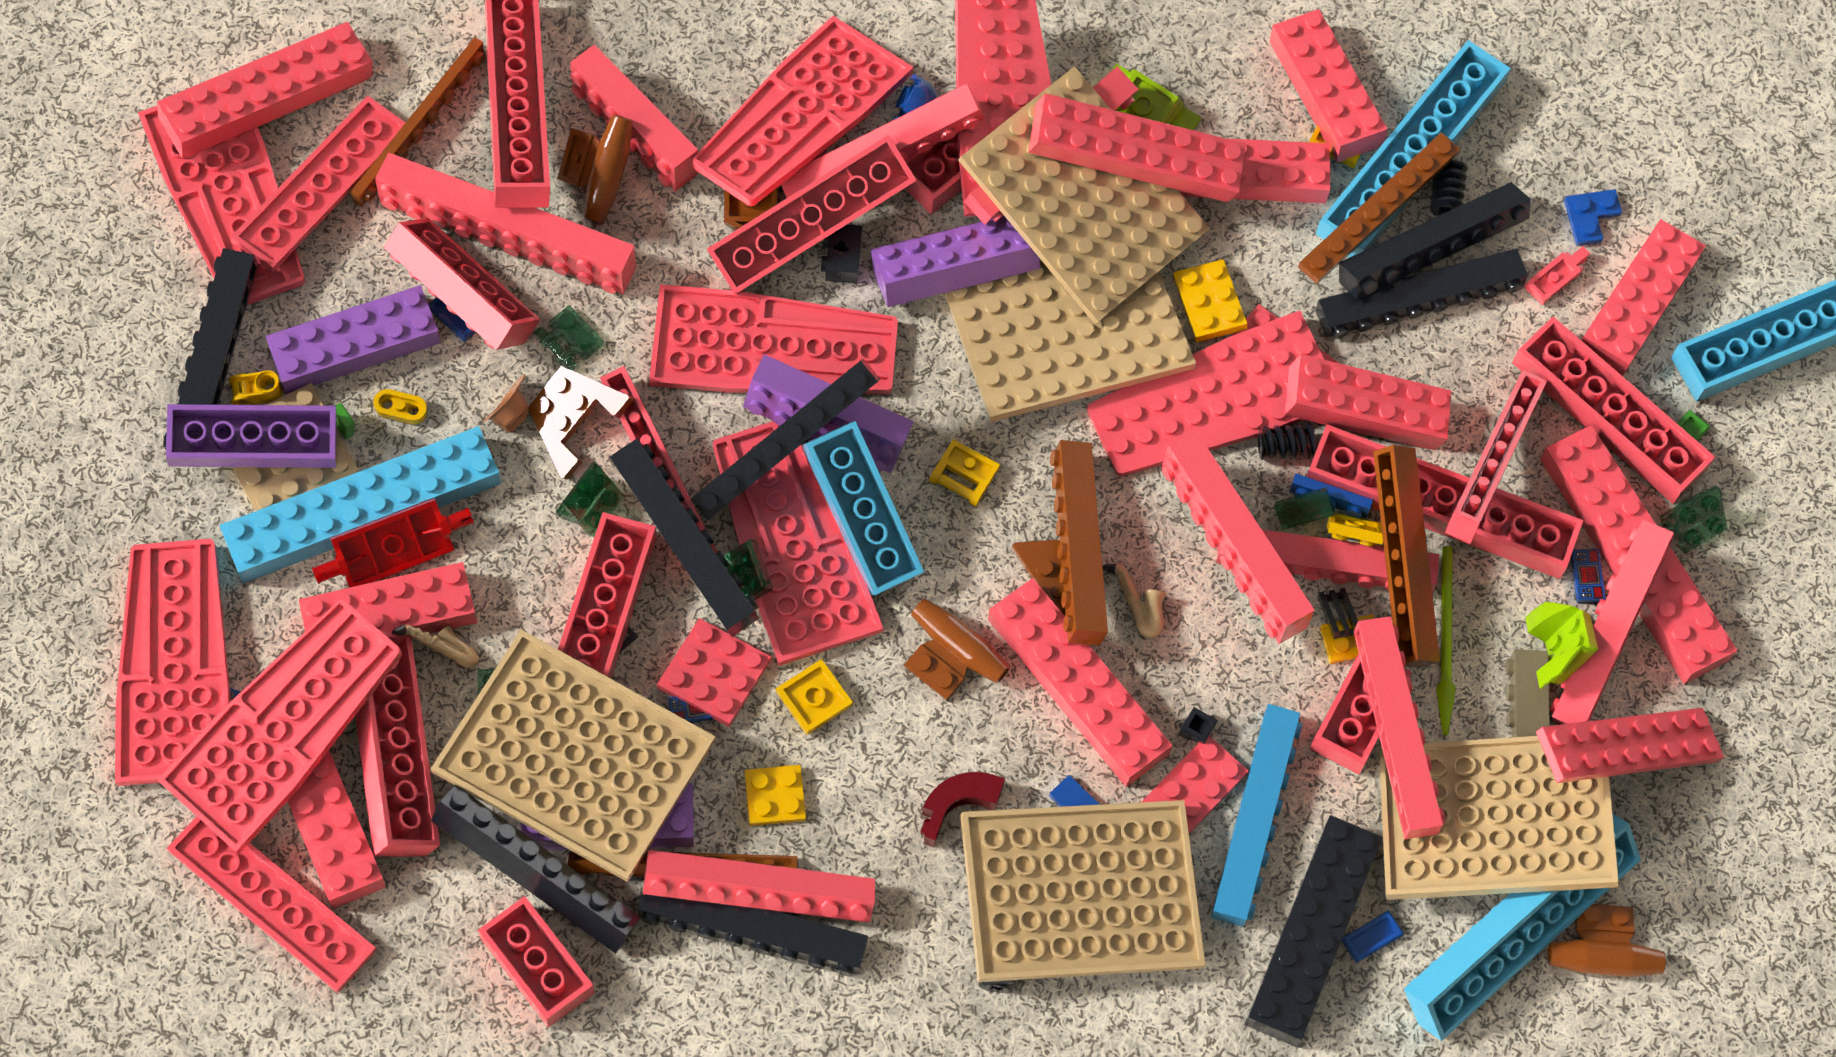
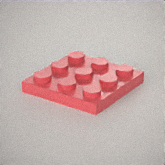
M699 618L657 683V689L672 697L679 698L712 716L714 720L730 727L770 663L771 656L734 636L731 637L725 631Z

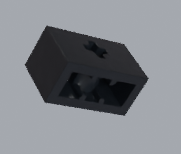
M847 224L824 238L823 248H828L827 256H822L821 272H826L825 281L857 284L862 239L861 225ZM839 251H843L844 255H838Z

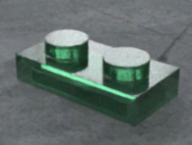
M1327 487L1280 500L1274 504L1282 530L1335 515Z

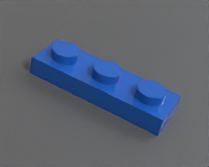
M1296 473L1289 490L1299 500L1308 501L1311 499L1319 502L1326 509L1334 510L1337 508L1346 511L1348 516L1355 518H1366L1373 499Z

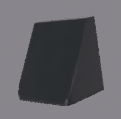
M1193 707L1182 725L1179 735L1183 738L1205 744L1218 720Z

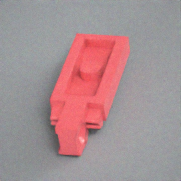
M1582 246L1572 255L1569 252L1561 253L1528 280L1524 288L1541 305L1545 304L1580 275L1584 270L1581 264L1588 259L1587 257L1590 252Z

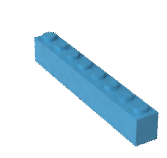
M1268 704L1266 707L1211 914L1213 919L1244 927L1247 919L1252 921L1256 904L1251 903L1253 894H1259L1263 880L1262 877H1258L1260 867H1266L1270 853L1265 850L1267 841H1273L1276 825H1272L1274 815L1279 816L1283 800L1278 799L1281 789L1286 790L1290 774L1285 773L1287 764L1292 765L1296 753V748H1292L1294 738L1299 739L1303 723L1298 722L1300 712Z

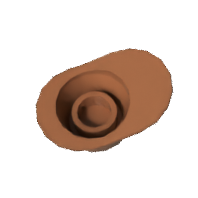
M522 374L517 379L497 408L483 420V423L489 419L510 433L524 422L528 414V403L518 388L526 374Z

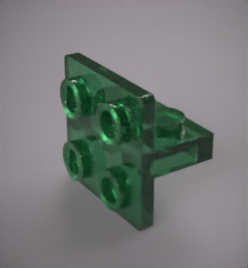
M592 462L565 497L556 513L561 519L578 523L589 536L595 537L602 513L612 514L624 495L600 466Z
M1713 486L1705 492L1701 491L1660 515L1661 524L1678 535L1680 550L1683 553H1688L1727 530L1719 487Z

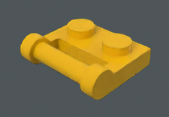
M953 439L933 470L929 482L934 485L940 484L968 499L969 504L977 507L1000 469V464ZM948 469L978 486L974 491L944 475V471Z

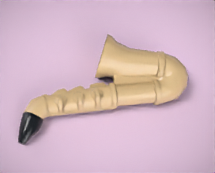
M1102 565L1103 570L1118 576L1140 634L1148 639L1158 637L1163 631L1165 623L1162 604L1166 593L1160 590H1146L1143 592L1145 601H1141V596L1135 590L1136 586L1132 582L1133 578L1128 574L1127 569L1123 565Z
M399 625L392 631L394 635L401 636L405 634L430 647L433 652H439L463 667L473 668L479 662L476 651L457 637L450 625L443 628L438 635L433 636L429 632H423L420 628H414L411 625Z

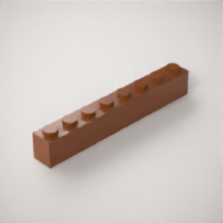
M1060 440L1056 449L1051 452L1050 465L1054 466L1052 488L1056 489L1054 512L1058 513L1056 535L1060 538L1057 556L1062 563L1059 580L1064 588L1061 605L1065 608L1066 612L1063 630L1067 632L1068 643L1100 646L1108 633L1092 443Z
M1391 445L1373 451L1392 623L1398 628L1399 641L1397 644L1399 651H1403L1405 655V666L1421 668L1440 663L1416 448Z

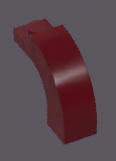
M965 772L952 776L940 783L930 793L922 809V815L931 818H925L920 834L924 835L923 844L934 848L945 817L956 807L976 805L988 810H995L1004 787L1005 778L984 772Z

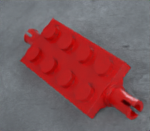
M432 498L331 537L330 540L337 555L335 560L312 567V571L318 584L339 575L345 576L349 588L368 584L454 551L450 540L451 532L471 524L473 525L474 520L471 517L469 508L446 517L441 515L436 500Z

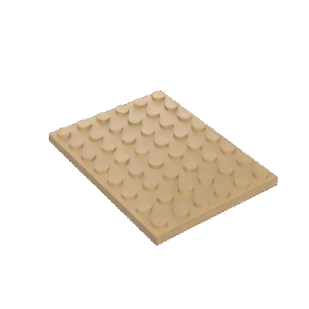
M1074 66L963 154L958 161L1093 323L1096 324L1210 228L1176 189L1028 153L1035 106L1045 93L1110 109Z
M1042 260L1040 261V269L944 293L990 422L1193 370L1196 367V362L1160 272L1151 277L1096 324L1093 323Z
M520 630L431 767V772L453 785L456 784L476 798L628 882L716 738L714 735L531 634Z
M1538 736L1425 743L1423 747L1425 755H1429L1431 759L1432 770L1430 775L1432 781L1437 783L1438 798L1436 799L1438 807H1442L1444 811L1445 824H1443L1438 835L1405 840L1382 746H1379L1387 900L1619 887L1609 777L1557 783Z
M1184 800L961 813L978 982L1202 969L1205 967Z

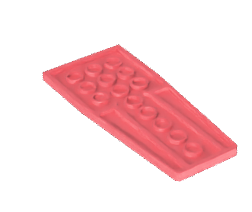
M955 0L956 88L966 83L968 84L985 118L976 127L964 129L957 133L958 158L1051 85L1036 0ZM959 162L964 217H974L976 215L965 204L964 200L979 185Z
M832 16L771 73L693 157V168L746 205L754 206L862 122L913 74V67L843 21Z
M157 106L138 112L140 121L164 182L214 279L216 274L214 272L216 257L221 256L223 248L244 252L231 242V236L278 189L259 128H254L182 159L158 119ZM296 249L274 272L258 262L259 265L247 305L297 288L305 283V277Z
M660 284L649 386L747 393L752 377L765 354L830 384L861 359H864L880 378L864 394H889L892 391L898 319L889 315L742 291L734 294L732 290Z
M1299 310L1228 337L1192 354L1196 362V367L1193 370L1124 387L1093 401L1088 405L1087 413L1115 474L1122 477L1161 466L1168 445L1195 430L1209 451L1256 438L1258 437V431L1262 432L1264 426H1269L1272 432L1274 426L1279 425L1283 429L1285 425H1293L1303 421V419L1284 415L1289 366L1301 354L1323 360L1324 358Z
M772 421L715 439L713 441V452L719 474L733 465L780 425ZM800 445L728 504L751 592L759 607L758 611L778 666L883 632V626L868 586L852 558L805 452Z
M212 539L138 544L131 548L116 695L115 783L117 786L160 783L157 779L209 722L231 702L217 546Z
M345 600L337 601L225 706L157 781L235 852L240 854L300 788L400 659L402 650Z

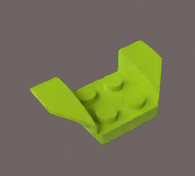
M1116 63L1113 69L1118 66L1139 89L1132 96L1135 101L1124 111L1121 108L1117 111L1190 130L1196 128L1202 118L1184 106V102L1178 96L1139 71L1131 70L1129 72Z
M1544 602L1525 618L1528 633L1545 642L1546 650L1548 651L1549 662L1536 671L1540 689L1550 682L1561 685L1598 651L1590 614L1575 606Z

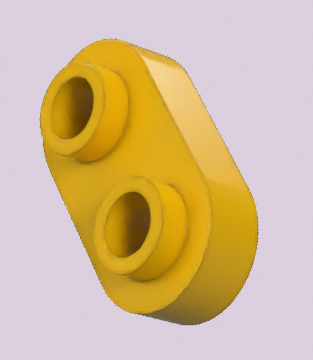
M383 389L373 399L376 413L383 418L415 425L423 422L427 417L426 403L419 396L391 389ZM386 402L393 404L390 408H384L383 405ZM411 409L419 410L416 415L409 414Z

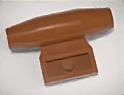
M612 114L601 140L598 139V136L579 129L571 128L557 179L580 187L587 186L584 217L604 223L616 199L630 152L633 120Z
M925 598L912 611L911 616L932 640L921 644L904 664V667L946 701L965 681L967 668L996 684L1009 671L1010 665L992 645L951 612Z
M1592 904L1575 920L1576 933L1581 940L1550 942L1548 946L1547 959L1549 965L1583 974L1635 977L1663 974L1665 971L1666 956L1664 951L1629 943L1634 934L1633 907Z

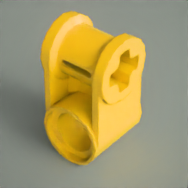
M270 370L249 374H236L229 378V385L232 386L233 392L231 405L265 404L283 395V387L277 374ZM275 384L273 388L264 390L266 385Z

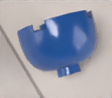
M916 74L912 75L910 79L913 80L911 86L905 84L895 106V108L900 107L898 117H892V120L905 115V112L907 114L938 98L934 86L926 79Z

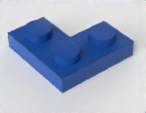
M1616 189L1565 196L1564 198L1576 246L1602 243L1603 236L1598 219L1616 217L1622 213Z

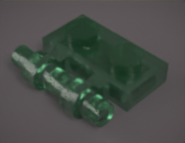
M570 305L549 320V325L554 329L553 331L547 332L543 326H540L535 331L536 336L540 339V344L545 349L549 348L556 356V361L560 365L564 364L569 370H573L577 366V362L572 358L576 354L585 361L604 346V341ZM562 337L569 347L563 349L557 340Z

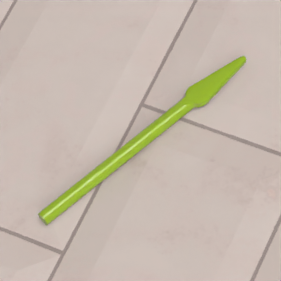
M1452 546L1442 547L1441 682H1439L1436 688L1444 736L1449 734L1456 687L1452 682Z

